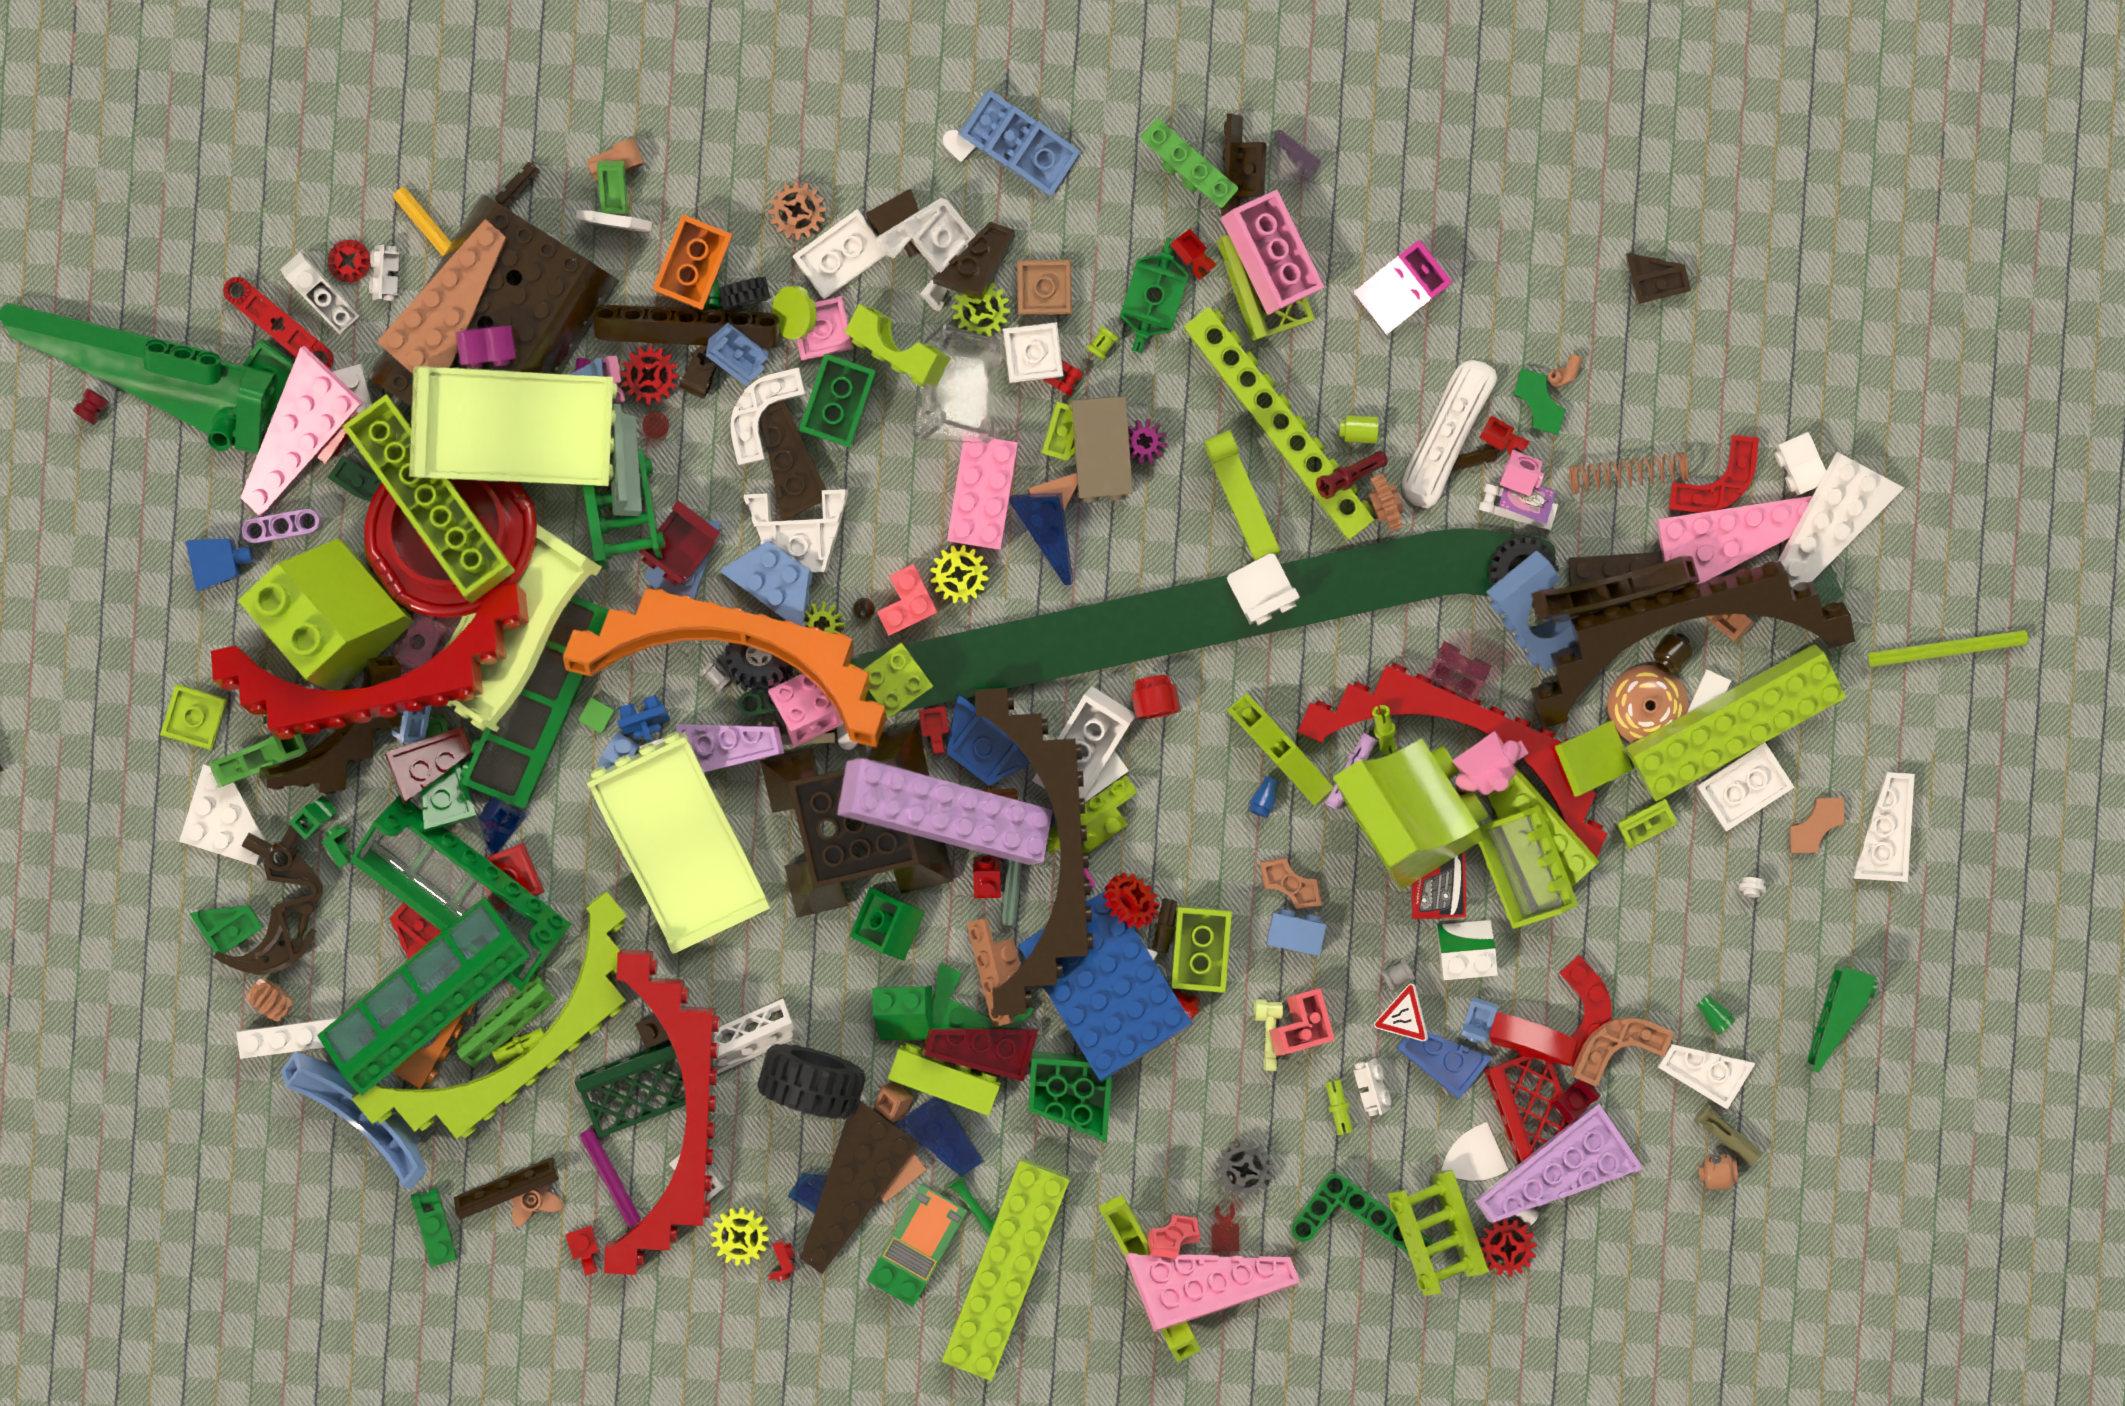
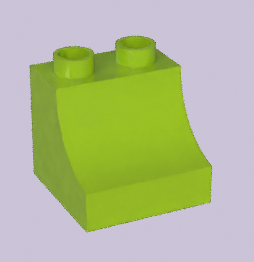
M1422 738L1385 757L1367 761L1360 759L1333 776L1345 804L1400 891L1482 841L1483 837L1477 824L1488 818L1485 809L1473 791H1468L1459 796L1450 783L1449 779L1460 772L1445 747L1442 745L1430 752Z

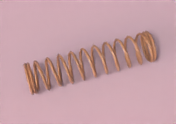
M1684 451L1679 454L1677 452L1674 453L1672 463L1669 456L1664 454L1661 464L1658 457L1653 455L1651 468L1646 457H1642L1640 468L1636 459L1632 458L1629 469L1625 460L1621 459L1619 470H1617L1616 464L1611 460L1608 465V473L1602 462L1598 464L1597 474L1591 463L1587 466L1586 474L1580 464L1577 466V469L1574 465L1570 466L1569 477L1572 493H1579V467L1584 477L1586 491L1589 493L1590 466L1594 473L1597 490L1600 491L1601 465L1606 476L1608 489L1610 490L1611 464L1614 466L1618 486L1621 489L1622 462L1626 468L1629 486L1632 487L1633 460L1638 471L1641 486L1643 485L1642 468L1644 459L1648 467L1651 484H1654V458L1658 463L1661 480L1664 483L1665 456L1670 466L1672 481L1675 482L1676 455L1679 459L1682 480H1688L1689 467L1686 453Z

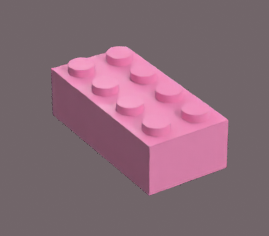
M1278 190L1237 207L1221 217L1267 315L1324 288Z
M964 434L947 538L948 542L1001 550L1018 450L1017 442Z

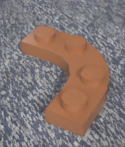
M1635 1017L1611 1020L1601 1025L1588 1037L1570 1076L1597 1087L1607 1062L1613 1053L1620 1048L1632 1045L1665 1057L1675 1032Z

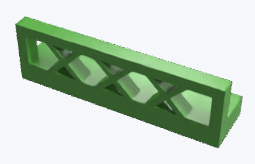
M536 975L522 991L518 990L456 1041L455 1044L459 1048L456 1052L459 1057L474 1068L552 1004L556 998L543 979Z

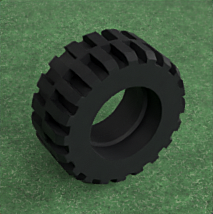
M774 1044L766 1052L757 1086L760 1094L779 1105L819 1117L846 1119L851 1118L857 1112L866 1076L864 1070L858 1065H854L852 1062L836 1055L798 1045Z

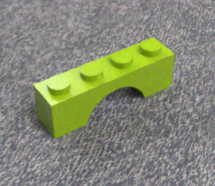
M858 304L844 332L853 338L851 342L860 348H869L872 350L871 355L883 362L889 361L892 363L890 367L901 374H909L912 376L910 381L921 387H925L926 384L937 386L951 357L932 345L917 342L905 351H901L894 343L892 337V319L873 307Z

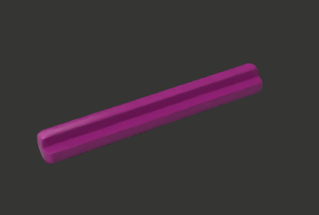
M590 1128L580 1134V1139L627 1226L631 1227L639 1223L641 1218L594 1130Z

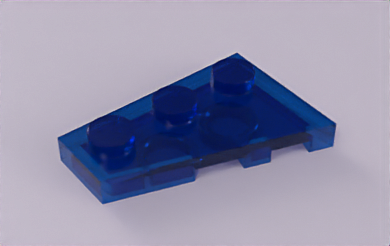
M932 1098L895 1123L901 1130L911 1135L916 1142L935 1154L936 1158L960 1177L984 1162V1159L945 1100L941 1098Z

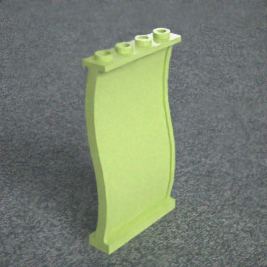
M414 367L409 476L609 486V480L613 478V465L610 464V453L614 452V437H611V426H614L616 421L615 410H612V399L616 398L617 385L613 383V377Z
M537 524V536L532 559L524 575L517 583L526 592L529 623L521 624L516 629L503 628L506 659L497 660L492 665L480 664L483 694L474 696L473 699L467 701H449L447 705L452 707L454 704L456 706L454 711L466 719L469 716L473 719L470 723L485 731L486 728L497 732L499 729L496 725L497 722L511 707L526 685L541 656L553 626L563 609L584 581L591 574L597 576L602 567ZM476 613L462 617L444 649L465 629Z
M678 731L663 738L664 742L654 746L653 743L643 746L639 749V754L632 757L624 755L614 761L615 765L607 769L602 766L589 773L590 777L587 778V785L591 789L622 854L638 881L672 954L770 909V902L704 774L686 732L679 734Z

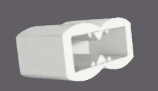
M1809 432L1776 446L1777 452L1774 455L1780 467L1784 466L1788 473L1785 480L1791 492L1795 491L1797 495H1800L1819 486L1826 473V469Z

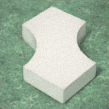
M577 210L576 213L577 221L597 226L638 232H649L652 227L651 221L634 217Z

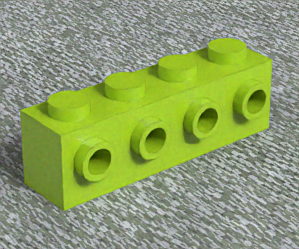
M906 1043V1046L900 1045L888 1079L987 1116L990 1115L1002 1082L997 1080L995 1074L982 1071V1074L972 1071L970 1067L955 1065L947 1061L924 1056L920 1047L910 1043Z

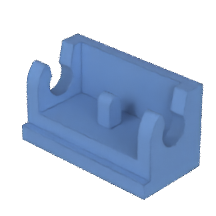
M727 323L708 339L706 356L745 386H748L764 370L765 367L762 363L768 358V353Z
M431 706L423 707L422 710L417 712L404 711L401 729L398 731L393 728L392 735L402 743L424 740Z

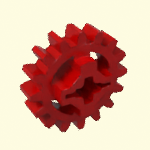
M649 346L647 352H644L639 347V355L635 356L629 353L631 362L622 363L627 368V371L620 372L621 376L627 378V381H624L622 386L630 387L631 389L627 394L633 396L636 393V401L639 403L643 398H646V403L651 405L652 399L655 398L660 404L662 403V395L670 398L671 394L668 390L670 388L677 389V386L672 382L673 379L680 378V375L673 373V370L678 368V365L669 363L672 359L670 354L663 357L664 350L662 348L657 353H654L653 346ZM652 357L659 360L653 364H646L642 359ZM634 367L638 369V378L633 382L632 373ZM665 368L668 373L666 384L662 381V372ZM647 369L656 371L653 374L655 377L654 381L644 380L646 378L644 372ZM646 387H654L657 390L655 393H644L641 391Z
M1125 872L1120 876L1115 875L1104 887L1106 892L1103 894V898L1108 900L1105 907L1112 908L1113 911L1110 915H1117L1120 924L1126 921L1128 928H1131L1134 924L1137 929H1140L1143 925L1148 926L1158 915L1159 912L1156 909L1160 904L1154 901L1158 896L1150 892L1152 886H1145L1143 878L1139 881L1136 880L1133 873L1129 877Z
M1504 1218L1502 1219V1224L1498 1225L1497 1222H1492V1229L1484 1227L1483 1229L1487 1235L1486 1237L1479 1236V1240L1484 1243V1246L1480 1247L1482 1253H1485L1483 1255L1485 1261L1490 1262L1487 1266L1489 1271L1496 1267L1497 1275L1501 1276L1505 1270L1508 1276L1512 1277L1513 1270L1516 1269L1519 1274H1522V1265L1531 1266L1528 1258L1536 1257L1531 1248L1537 1247V1243L1529 1240L1534 1234L1533 1232L1525 1233L1527 1229L1525 1223L1518 1227V1220L1516 1218L1512 1220L1511 1224ZM1511 1230L1518 1232L1524 1240H1516L1512 1237ZM1500 1231L1499 1238L1495 1242H1491L1493 1236ZM1506 1236L1510 1244L1514 1246L1509 1249L1508 1256L1501 1249V1247L1505 1246ZM1519 1252H1524L1522 1257L1514 1263V1258ZM1491 1254H1499L1503 1258L1504 1264L1495 1261Z

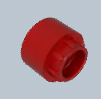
M1168 675L1138 679L1134 683L1135 691L1131 692L1136 720L1164 717L1181 712L1177 685L1171 684V679Z

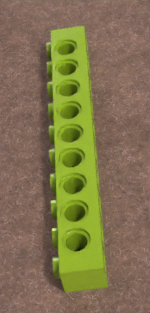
M1207 307L1184 325L1183 329L1347 540H1350L1375 520L1372 517L1375 513L1366 500L1361 503L1355 495L1359 491L1354 484L1346 491L1340 490L1336 492L1335 496L1330 499H1325L1319 494L1316 487L1317 478L1322 475L1328 476L1332 474L1333 470L1340 466L1333 458L1328 460L1322 452L1325 450V447L1316 436L1312 439L1305 431L1309 428L1300 415L1295 418L1289 410L1292 405L1285 395L1281 394L1278 396L1274 391L1273 387L1276 384L1267 373L1263 375L1256 367L1259 362L1250 351L1245 353L1239 346L1243 343L1234 330L1229 332L1223 325L1226 320L1216 308L1212 311L1210 307ZM1211 330H1218L1222 334V341L1218 344H1211L1207 340V333ZM1226 352H1236L1239 356V362L1233 366L1227 365L1223 359ZM1245 372H1250L1255 377V384L1251 387H1245L1240 382V376ZM1268 394L1272 399L1271 406L1268 408L1259 407L1257 404L1258 395ZM1284 415L1288 419L1287 428L1283 430L1277 429L1273 424L1274 417ZM1294 436L1302 437L1305 441L1304 449L1301 451L1293 450L1290 446V439ZM1316 457L1320 460L1321 469L1318 472H1311L1307 469L1306 462L1309 458ZM1343 500H1350L1354 504V512L1351 515H1344L1340 511L1339 506Z

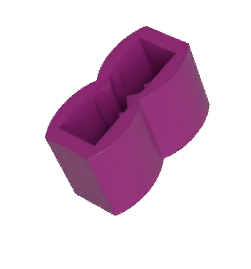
M511 325L456 331L460 365L466 364V369L483 368L482 362L493 361L494 366L509 365L510 359L515 358Z

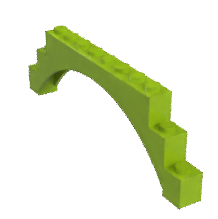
M604 890L584 906L588 912V935L585 955L578 979L558 1017L528 1050L505 1066L483 1077L458 1085L418 1090L398 1089L376 1084L363 1096L356 1092L351 1098L372 1124L376 1121L379 1123L384 1122L393 1114L390 1110L395 1107L414 1131L419 1128L421 1131L428 1128L435 1121L432 1117L437 1115L456 1139L460 1136L466 1138L476 1130L474 1125L482 1118L484 1121H487L497 1112L496 1107L504 1101L507 1104L519 1094L516 1090L522 1085L526 1084V1086L534 1083L540 1077L539 1071L544 1067L550 1069L561 1060L559 1057L561 1053L566 1049L571 1052L582 1042L580 1038L587 1032L590 1035L596 1032L603 1025L601 1021L608 1015L613 1017L624 1008L622 1003L626 1000L606 975L609 972L611 975L617 973V955L620 950L606 933L609 931L615 933L625 924L623 919L627 915L609 893Z

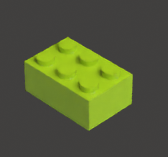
M1177 906L1171 988L1226 992L1231 910Z

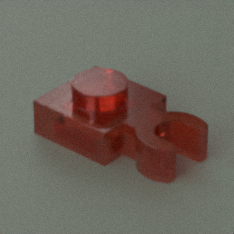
M1219 1205L1215 1206L1214 1212L1219 1220V1224H1212L1213 1252L1240 1251L1239 1223H1231L1235 1215L1233 1205H1230V1212L1225 1216L1220 1214Z

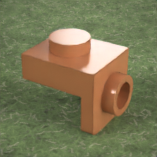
M1745 614L1708 616L1711 623L1736 644L1754 625L1753 621Z

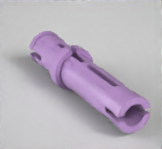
M1363 732L1353 753H1349L1347 756L1349 760L1344 769L1360 759L1367 761L1378 740ZM1335 784L1325 804L1340 811L1344 800Z

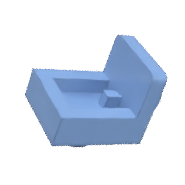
M617 732L601 755L597 767L604 766L607 769L615 765L614 761L624 755L634 756L639 750L640 745Z
M1473 997L1461 1035L1466 1036L1469 1041L1475 1043H1486L1499 1005Z

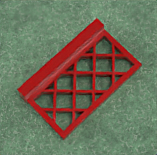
M1519 1056L1483 1069L1517 1165L1534 1153L1533 1148L1537 1140L1543 1143L1548 1142L1539 1137L1545 1123L1557 1128L1555 1135L1564 1129L1565 1122L1567 1126L1570 1124L1564 1117H1562L1559 1125L1547 1120L1553 1106L1552 1102L1562 1093L1552 1062L1544 1061L1545 1066L1542 1073L1539 1074L1529 1069L1533 1058L1527 1056ZM1526 1061V1063H1525L1524 1066L1518 1064V1063H1521V1062ZM1514 1065L1523 1069L1517 1083L1508 1080L1505 1068ZM1527 1072L1539 1077L1534 1091L1521 1086ZM1543 1080L1553 1085L1554 1092L1550 1100L1538 1094ZM1510 1085L1515 1087L1513 1092L1511 1090ZM1519 1089L1531 1094L1526 1109L1516 1104L1515 1097ZM1536 1097L1548 1102L1542 1117L1530 1112ZM1528 1114L1541 1120L1535 1134L1525 1129L1524 1123ZM1528 1135L1531 1136V1137H1533L1531 1143H1530V1140H1529Z

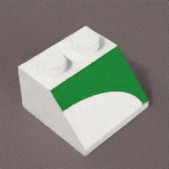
M1491 920L1437 924L1440 969L1443 980L1498 976Z

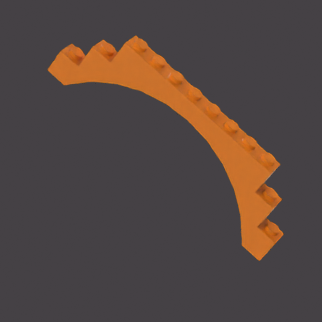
M646 588L636 615L627 610L617 611L609 609L599 636L587 630H573L563 655L567 671L592 677L621 658L652 646L689 640H717L743 644L773 654L799 669L814 682L836 708L850 741L877 747L886 722L885 706H881L875 701L865 702L870 687L869 672H865L858 667L849 668L854 653L852 638L841 633L832 634L824 632L817 627L799 626L788 620L779 621L771 619L764 614L746 613L739 608L730 609L722 607L710 601H697L686 595L677 596L669 594L662 589L653 590Z

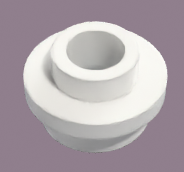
M1744 877L1742 883L1739 884V890L1743 891L1744 896L1757 898L1760 897V894L1766 892L1764 880L1760 878Z

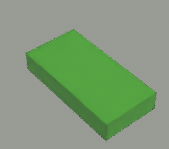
M598 161L597 174L601 213L628 214L625 161Z

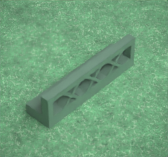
M613 404L612 410H615L616 413L615 425L611 426V437H614V452L610 453V464L613 465V478L611 480L613 515L640 516L642 505L636 415H623L621 413V404Z

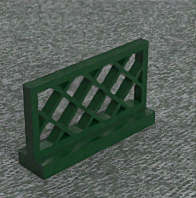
M670 1040L575 1077L574 1083L582 1096L599 1138L686 1105V1098L680 1099L672 1095L677 1082L684 1085L683 1079H680L681 1068L677 1076L662 1071L666 1062L677 1059ZM649 1070L656 1073L652 1086L637 1081L640 1072ZM636 1074L634 1079L629 1077L631 1075ZM660 1075L674 1081L669 1094L654 1088ZM622 1079L632 1083L626 1096L612 1090L616 1081ZM610 1084L609 1089L604 1086ZM634 1085L649 1090L644 1103L630 1098ZM595 1089L605 1092L606 1096L602 1105L591 1102L587 1092ZM652 1092L666 1098L663 1107L656 1109L647 1105ZM609 1095L624 1100L619 1113L604 1107ZM627 1102L641 1107L637 1117L630 1118L622 1114ZM594 1108L599 1110L597 1116L594 1111ZM602 1111L617 1117L613 1126L602 1130L599 1123Z

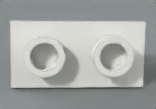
M384 245L375 246V251L371 252L370 257L371 267H374V277L370 279L369 292L373 294L372 300L382 299V295H384L383 300L394 301V296H397L398 277L388 276V271H398L399 252H397V247L386 246V251H384Z
M1373 1058L1366 1063L1359 1062L1354 1064L1355 1070L1353 1072L1358 1088L1368 1086L1369 1091L1360 1093L1365 1112H1368L1369 1116H1374L1377 1114L1382 1115L1391 1109V1097L1389 1092L1385 1090L1383 1069L1377 1063V1059Z

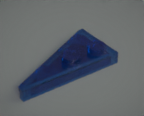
M1062 492L1011 495L1009 503L1063 584L1071 585L1073 583Z

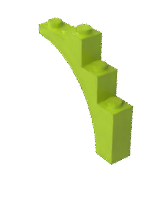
M1123 1194L1116 1198H1111L1106 1203L1098 1206L1124 1256L1128 1253L1150 1255L1148 1239L1144 1229ZM1189 1321L1161 1330L1177 1363L1202 1351Z

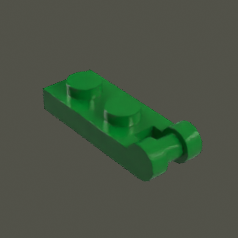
M435 1187L429 1189V1192L424 1194L419 1192L411 1194V1202L415 1209L430 1266L433 1267L457 1260L458 1256L439 1189ZM432 1203L434 1210L426 1212L424 1204Z

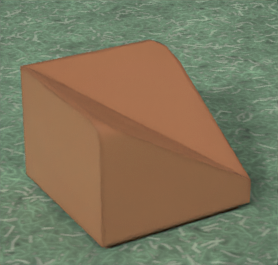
M891 1082L882 1086L874 1107L889 1121L894 1122L906 1116L913 1096L897 1082Z

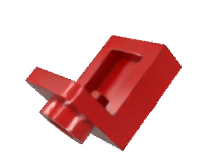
M983 855L973 858L974 898H1001L1000 857Z
M784 1238L776 1240L772 1244L781 1268L768 1273L769 1281L775 1278L777 1282L792 1277L791 1272L796 1268L793 1258L796 1257L795 1251L790 1242L786 1244Z

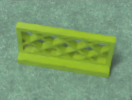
M1229 234L1217 240L1251 342L1315 320L1306 297L1301 301L1295 302L1303 307L1306 315L1305 318L1296 320L1288 316L1291 304L1287 306L1284 313L1279 310L1274 312V314L1282 317L1278 327L1268 330L1265 322L1267 313L1265 310L1262 313L1260 306L1263 307V305L1257 299L1256 290ZM1285 319L1291 322L1283 325Z

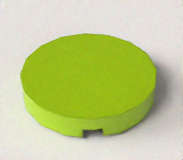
M800 286L783 287L777 292L773 300L772 313L779 317L780 334L789 340L807 337V334L814 329L817 313L814 300L810 299L807 295L809 292Z

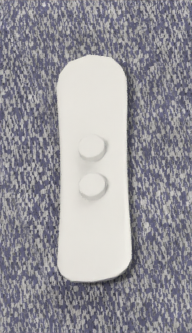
M1476 360L1465 361L1458 366L1451 377L1402 480L1404 498L1413 505L1429 508L1440 499L1460 450L1496 384V371L1487 363Z

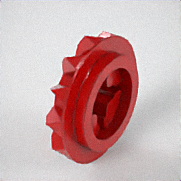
M344 239L334 244L328 253L327 265L335 278L342 282L351 283L359 281L369 271L371 264L370 254L367 248L356 240ZM342 252L348 256L355 255L353 263L357 268L356 270L348 265L341 267L342 263H344Z

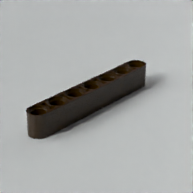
M600 305L593 311L594 334L596 338L604 341L707 346L708 339L729 323L762 349L774 348L780 343L779 317L768 312L627 305Z

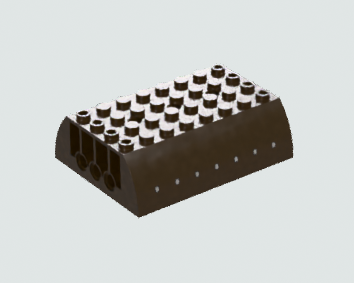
M482 194L425 286L486 219L507 237V240L496 266L492 270L486 284L487 287L480 298L468 330L480 329L479 321L486 316L491 317L493 320V327L511 325L515 358L510 359L509 365L494 366L493 361L482 362L483 368H476L474 370L561 374L594 322V309L606 303L619 280L512 211ZM515 270L520 271L522 274L521 283L516 286L510 285L508 282L509 273ZM384 349L369 373L368 378L412 406L413 374ZM457 352V355H456V357H455V359H454L453 364H454V363H457V362L459 363V355H458V352Z

